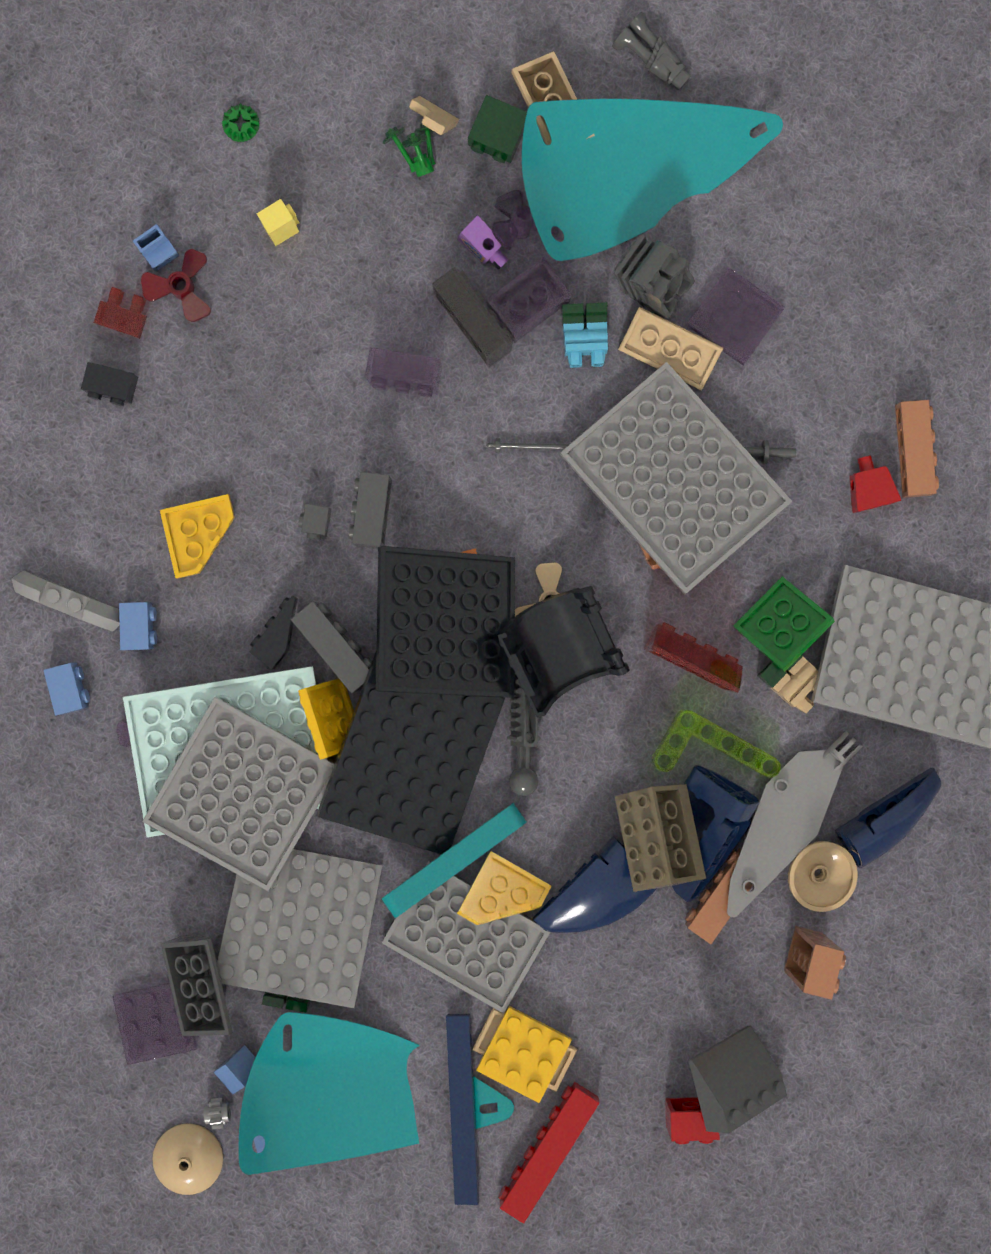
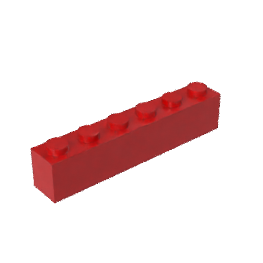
M575 1081L571 1087L568 1085L561 1095L563 1100L559 1107L555 1105L548 1117L551 1120L547 1126L542 1125L536 1135L538 1140L534 1147L530 1145L523 1156L525 1161L521 1167L517 1165L511 1175L513 1180L510 1185H505L499 1193L500 1209L523 1224L600 1103L597 1095Z

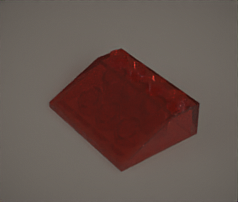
M665 622L662 625L656 624L644 650L725 691L739 692L743 666L737 664L739 661L737 658L728 654L723 657L716 653L717 648L706 643L703 647L695 643L697 638L687 633L681 636L675 632V627Z

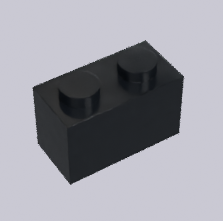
M87 362L81 390L88 393L87 397L101 400L102 397L109 398L112 404L124 406V403L132 404L138 377L134 373Z

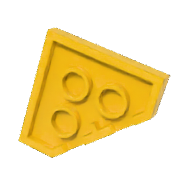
M229 494L160 510L176 579L200 574L235 518Z
M490 851L457 914L476 925L538 909L542 906L551 885Z

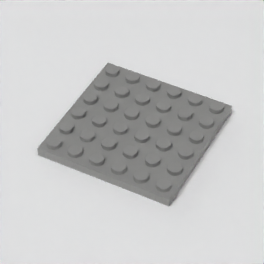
M215 696L142 822L269 891L321 802L335 763L326 758L320 760L316 752Z
M293 849L269 891L236 875L217 961L221 984L355 1008L382 865Z

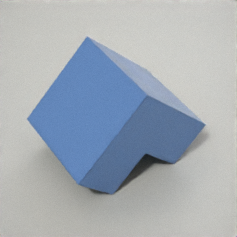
M157 224L133 240L155 272L179 256Z
M244 1045L228 1060L223 1062L214 1071V1074L234 1094L246 1086L256 1057Z

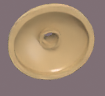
M818 841L807 845L792 860L788 872V884L794 898L802 906L817 912L831 911L842 906L853 894L858 878L857 866L852 855L842 846L829 841ZM820 869V874L815 876V870Z
M180 1124L170 1128L160 1137L153 1152V1168L159 1181L169 1190L182 1195H193L208 1189L218 1178L223 1165V1152L218 1139L211 1131L197 1124ZM181 1162H187L188 1167H183L181 1165Z

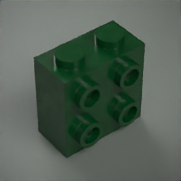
M486 95L468 136V146L476 153L491 155L494 160L500 163H505V161L511 163L523 136L527 111Z

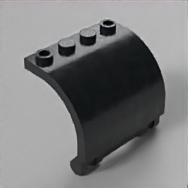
M592 586L565 591L532 605L511 619L497 635L499 643L504 648L509 658V664L514 669L519 679V685L524 690L529 706L533 709L536 717L545 716L558 698L582 683L607 675L621 676L630 671L628 664L622 659L623 653L621 649H616L599 612L602 607L600 602L596 601L594 597L595 591Z

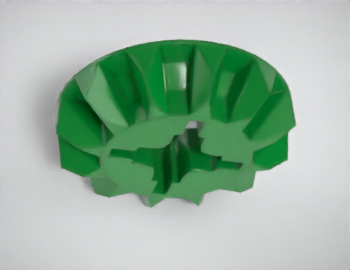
M241 103L237 106H231L227 112H224L223 121H221L225 134L237 142H245L252 139L257 134L260 124L257 113L250 106H245ZM240 114L242 115L243 120L247 121L246 123L242 124L241 131L239 130L238 125L236 123H233L239 120Z

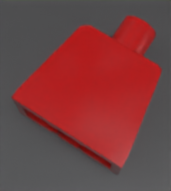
M871 455L857 459L860 472L849 476L853 513L901 501L899 492L886 466L874 469Z

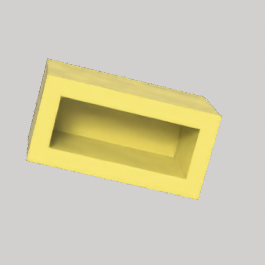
M281 199L256 213L275 246L299 232L296 225L300 222L290 204L285 206Z

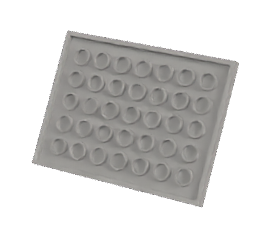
M667 362L560 453L564 460L684 595L792 502Z
M843 565L831 613L835 622L827 630L811 702L991 749V604Z

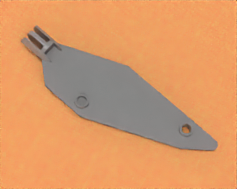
M847 731L838 737L826 750L798 752L765 785L760 803L730 878L727 914L730 917H737L799 852L818 835L843 766L863 747L861 744H858L844 758L842 755L856 742V739L852 737L838 751L835 749L850 734ZM747 882H750L753 886L749 892L745 889Z

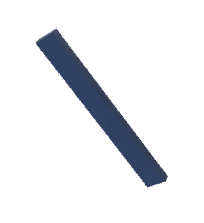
M447 1014L446 1030L455 1205H478L479 1183L471 1014Z

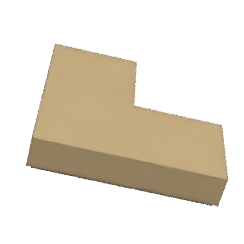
M421 96L412 99L410 103V109L424 117L422 124L440 135L455 128L459 122L457 117Z

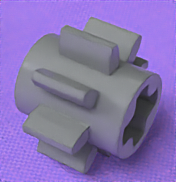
M222 1098L211 1099L209 1105L204 1106L205 1124L212 1125V1130L224 1128L225 1122L230 1121V1104L223 1103Z

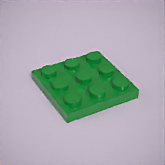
M782 576L733 627L785 672L835 621L832 616Z

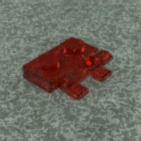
M112 287L108 301L100 300L93 323L140 339L147 316L141 314L146 299L134 294L129 310L119 307L125 292Z

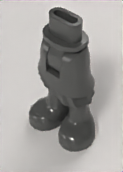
M640 12L631 21L629 26L621 32L612 47L618 51L628 47L646 64L645 68L649 69L648 72L653 73L665 82L668 81V85L672 83L680 90L690 79L691 75L684 69L686 66L668 46L667 42H663L661 36L657 39L646 25L647 18L645 14ZM634 34H638L653 49L652 52Z

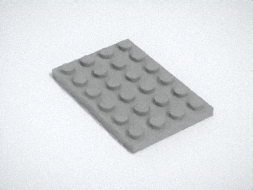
M454 875L395 918L382 944L504 1014L550 932L543 930L534 920L522 913L476 925L460 916L457 912L472 885Z

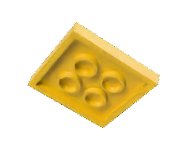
M339 678L298 690L300 703L304 708L307 725L311 730L314 747L320 760L339 753L354 713L347 687Z
M508 1006L476 1071L540 1103L572 1039L529 1015Z

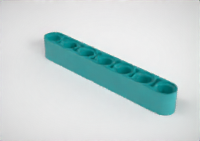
M514 803L510 804L506 809L499 812L389 892L381 900L393 917L397 918L527 822Z

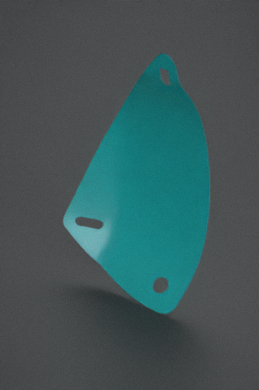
M578 99L532 103L528 108L524 125L522 173L530 211L546 251L557 261L582 258L612 248L655 227L659 220L674 205L688 197L711 192L742 168L764 146L780 134L783 128L781 117L768 112L732 106L644 99ZM539 115L546 122L551 136L550 145H546L541 136L536 121ZM765 122L768 131L756 138H752L750 130ZM553 226L560 228L563 232L564 240L562 242H558L552 236L551 228Z
M287 1012L282 1014L263 1041L246 1083L239 1125V1166L242 1172L247 1175L355 1158L419 1144L414 1103L407 1076V1061L410 1053L420 1045L397 1035L346 1020L304 1013ZM289 1024L292 1026V1048L289 1051H284L283 1028ZM473 1076L476 1129L507 1120L514 1111L512 1101ZM497 1103L498 1112L486 1114L480 1112L481 1105ZM260 1135L265 1140V1147L262 1152L256 1153L253 1150L252 1143L254 1138Z

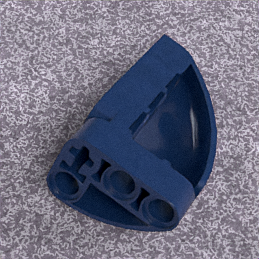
M699 765L693 767L684 784L687 785L706 879L672 886L676 894L686 902L696 899L723 866L750 827V818L760 803L757 797L738 784Z
M934 768L927 769L863 809L855 818L835 829L840 841L852 855L859 868L865 867L891 850L918 823L941 788V779ZM912 789L913 791L906 796L907 792ZM893 802L895 806L886 811L887 804ZM873 814L875 820L868 826L866 819L869 815Z
M613 836L599 851L604 860L594 853L591 856L592 859L587 864L584 863L575 872L576 876L571 881L568 880L558 890L560 893L555 898L552 897L532 919L543 930L548 932L571 933L588 931L609 925L625 917L643 904L656 889L633 892L625 846Z

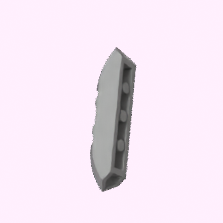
M22 571L11 578L15 592L26 598L110 631H114L120 625L119 608L27 571Z

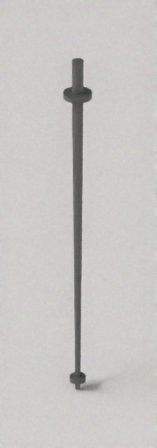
M496 438V443L486 444L487 447L495 448V452H500V448L564 450L570 445L500 443V438ZM763 440L762 447H744L751 456L761 457L762 464H767L769 457H796V448H769L768 440Z

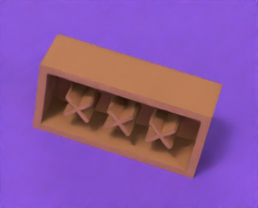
M795 926L784 972L802 992L832 1000L833 994H836L839 989L840 981L837 978L840 969L844 968L846 956L844 951L825 934Z

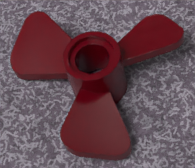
M194 249L187 250L184 255L182 271L171 273L168 279L149 272L143 273L141 284L145 299L153 302L172 293L176 298L181 299L184 316L188 321L196 322L209 316L211 308L193 294L195 287L191 280L207 263L206 255ZM179 282H186L183 290H176V285Z

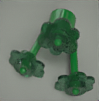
M420 124V128L415 129V133L409 134L406 137L407 140L402 143L398 136L405 131L403 127L399 130L397 127L388 130L385 134L387 138L383 140V144L385 145L394 140L409 164L411 173L416 172L417 177L434 171L433 165L436 163L433 157L430 132H434L433 130ZM423 141H426L428 157L426 153L422 154L419 146ZM414 146L417 157L413 158L414 163L405 148Z

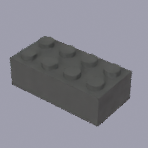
M312 601L295 615L291 621L351 693H355L363 687L372 660L369 657L363 658L359 653L362 651V648L354 639L349 640L344 635L347 633V630L339 621L334 622L330 618L333 613L324 603Z

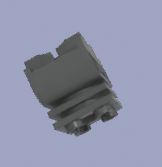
M642 234L637 241L631 244L628 254L623 260L618 262L614 272L624 294L627 295L629 293L630 298L634 300L636 298L642 307L646 306L650 309V312L666 319L671 316L678 302L674 297L675 294L681 297L689 291L695 282L693 275L689 271L688 260L681 257L678 250L661 241H656L655 244L650 239L647 241L646 237Z

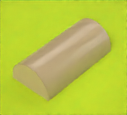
M554 51L515 67L511 71L528 108L534 102L577 100ZM539 115L536 118L537 125L545 144L550 145L551 136L546 122Z

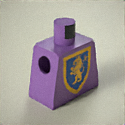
M478 215L457 238L483 265L490 260L500 269L509 260L499 250L503 242ZM483 244L489 245L490 250L484 249Z

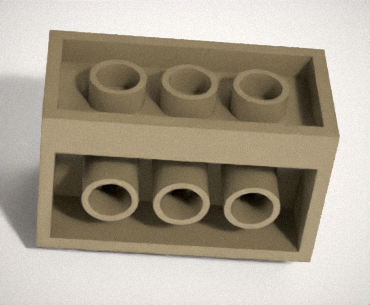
M686 784L654 786L615 796L633 892L706 879Z

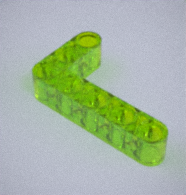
M687 709L680 710L676 714L652 757V763L656 769L661 772H669L676 765L691 736H694L765 777H775L781 770V764L775 757ZM684 714H690L692 723L684 727L681 724V717ZM706 725H710L712 728V735L708 738H704L701 734L702 728ZM674 734H678L681 738L680 744L676 747H672L669 743L670 737ZM726 737H730L733 741L729 749L722 747V741ZM750 748L753 751V757L745 761L742 757L743 751ZM661 755L669 757V764L665 767L658 765V758ZM767 760L773 762V769L770 772L763 770V764Z

